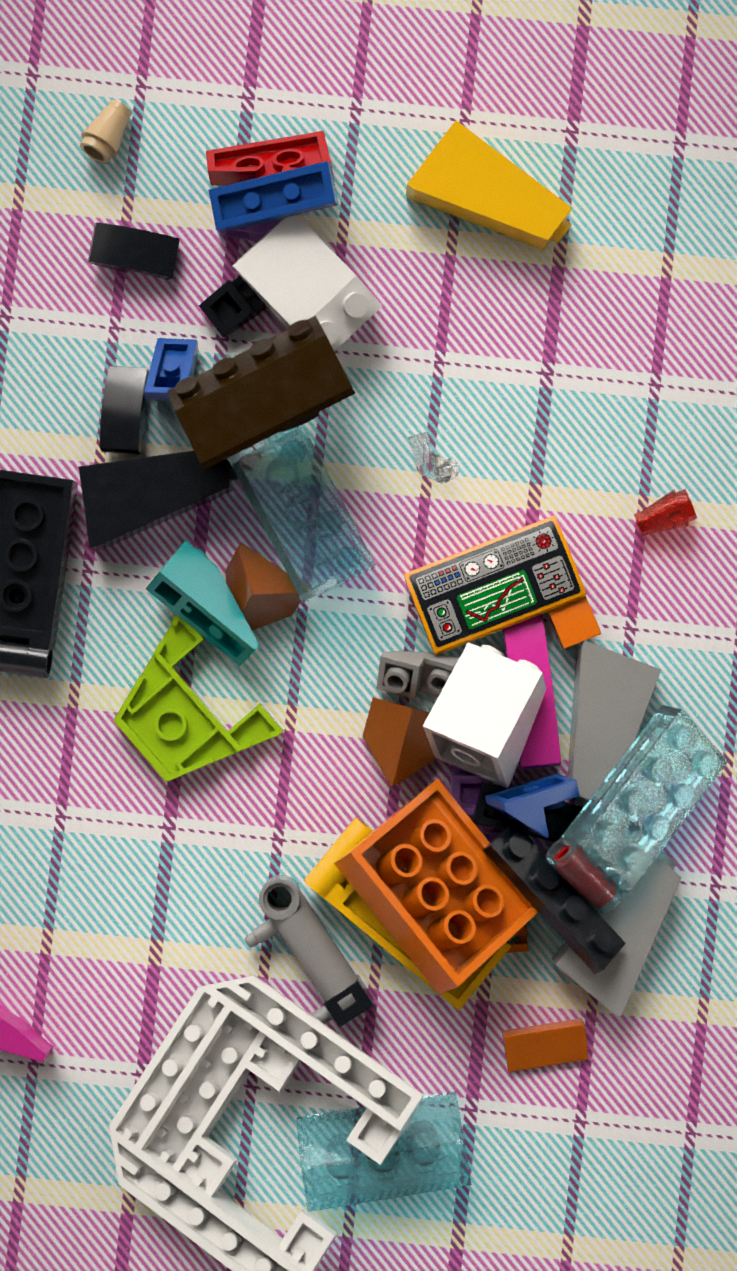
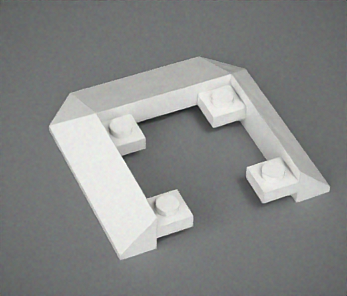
M255 975L198 987L109 1125L118 1184L231 1271H316L319 1267L318 1264L338 1233L304 1208L300 1211L284 1238H282L220 1192V1187L238 1159L208 1137L250 1071L277 1091H282L302 1061L366 1107L365 1112L346 1141L381 1165L405 1128L409 1126L424 1094Z

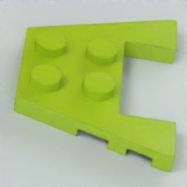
M175 615L165 636L159 642L146 668L137 679L113 720L166 782L276 737L284 731L261 703L230 730H227L174 668L176 664L205 640L201 634L177 615Z

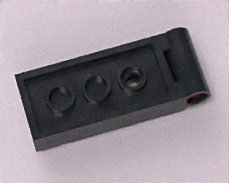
M0 470V672L41 678L49 677L53 650H55L78 490V483L74 480ZM22 589L25 593V599L22 603L17 604L14 601V593Z

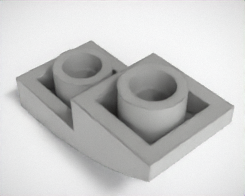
M383 652L380 657L376 689L414 700L419 691L439 696L459 658L441 654L435 656L434 653Z

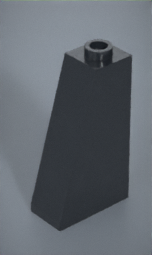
M194 451L79 466L89 547L94 550L106 549L232 492V481L239 480L236 457L231 456L205 470Z

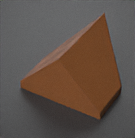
M242 542L237 547L225 571L226 583L252 631L292 616L309 587Z
M373 697L363 738L392 788L437 759L433 754L423 728V724L430 712Z

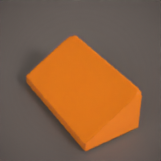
M581 1018L502 1031L508 1072L588 1060L586 1031Z

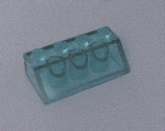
M303 424L276 433L228 458L302 603L337 588L376 567Z
M456 1091L423 1097L409 1126L405 1128L381 1165L346 1141L365 1112V1106L296 1118L301 1173L308 1212L472 1185Z

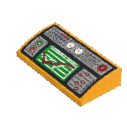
M555 515L403 574L406 586L435 656L586 597V591Z

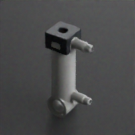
M276 875L269 878L264 883L259 894V904L262 911L270 919L247 935L245 941L250 948H253L279 932L324 999V1006L311 1015L323 1024L334 1019L340 1028L374 1005V998L360 976L355 974L302 894L298 883L287 875ZM275 887H284L290 892L292 901L285 907L275 906L270 901L269 892Z

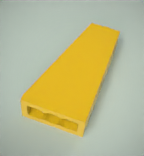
M457 120L416 171L406 187V196L413 201L543 250L551 240L558 244L572 225L567 221L572 211L571 206Z

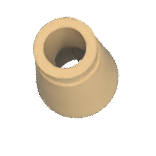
M111 100L109 105L81 133L83 139L80 143L81 150L93 160L104 164L108 163L110 158H115L132 114L131 110L125 104L117 100Z

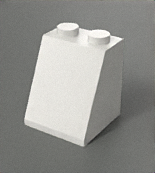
M468 642L423 724L435 758L508 788L546 692L543 672L529 661L518 660L516 662L504 657L499 650L492 646L482 645L479 647Z

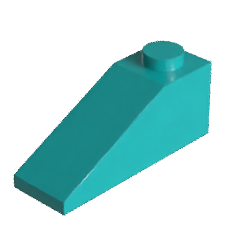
M185 540L146 587V590L238 666H241L258 648L259 643L218 567L208 559L203 551L193 547Z

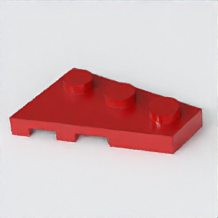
M324 131L206 151L211 185H230L325 161L331 164Z

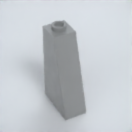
M585 640L578 644L576 650L567 777L577 780L580 796L575 798L574 804L597 812L599 805L611 807L661 669Z
M643 847L612 885L615 892L611 900L602 906L595 905L594 907L626 943L603 971L594 974L566 942L551 958L558 968L618 1018L625 1011L682 878L673 871L677 863L659 848L653 854Z

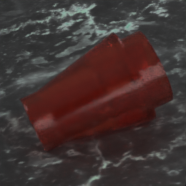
M673 489L641 512L634 514L643 537L651 533L688 527V522L697 519L686 489L675 492Z

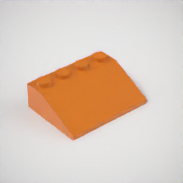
M436 779L364 837L334 864L437 993L441 994L461 985L532 919L538 911L485 854L483 849L490 842L441 781Z

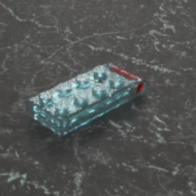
M662 705L561 838L549 848L546 855L547 862L599 914H607L613 911L621 902L623 893L629 895L729 761L682 709Z

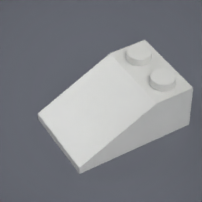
M298 215L281 219L232 266L287 329L299 320H308L316 315L334 352L382 307L357 275Z

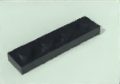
M514 820L507 824L483 849L485 854L594 974L603 971L626 944Z

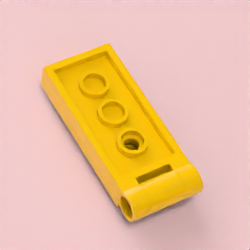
M355 817L307 875L304 882L436 991L334 864L373 831L363 821ZM507 941L457 988L439 995L459 1011L511 948L510 943Z

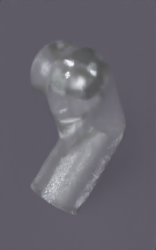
M428 432L409 437L416 469L421 475L437 483H447L458 476L459 465L456 460L452 458L446 459L433 453Z

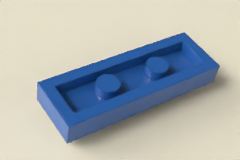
M328 161L208 190L215 227L219 233L338 205L331 164Z

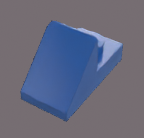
M157 338L144 390L146 399L156 402H171L167 391L174 388L181 380L193 377L199 353L197 340Z
M554 774L487 795L485 798L489 806L512 821L514 820L529 832L547 839L549 834L544 810L561 808L565 805V800L580 795L577 780L560 774Z

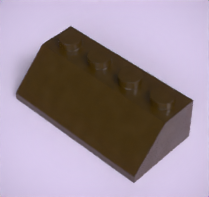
M316 315L308 320H299L293 323L286 331L270 339L257 341L249 350L233 358L222 359L213 368L195 377H187L178 382L174 388L167 391L174 411L204 470L355 394Z

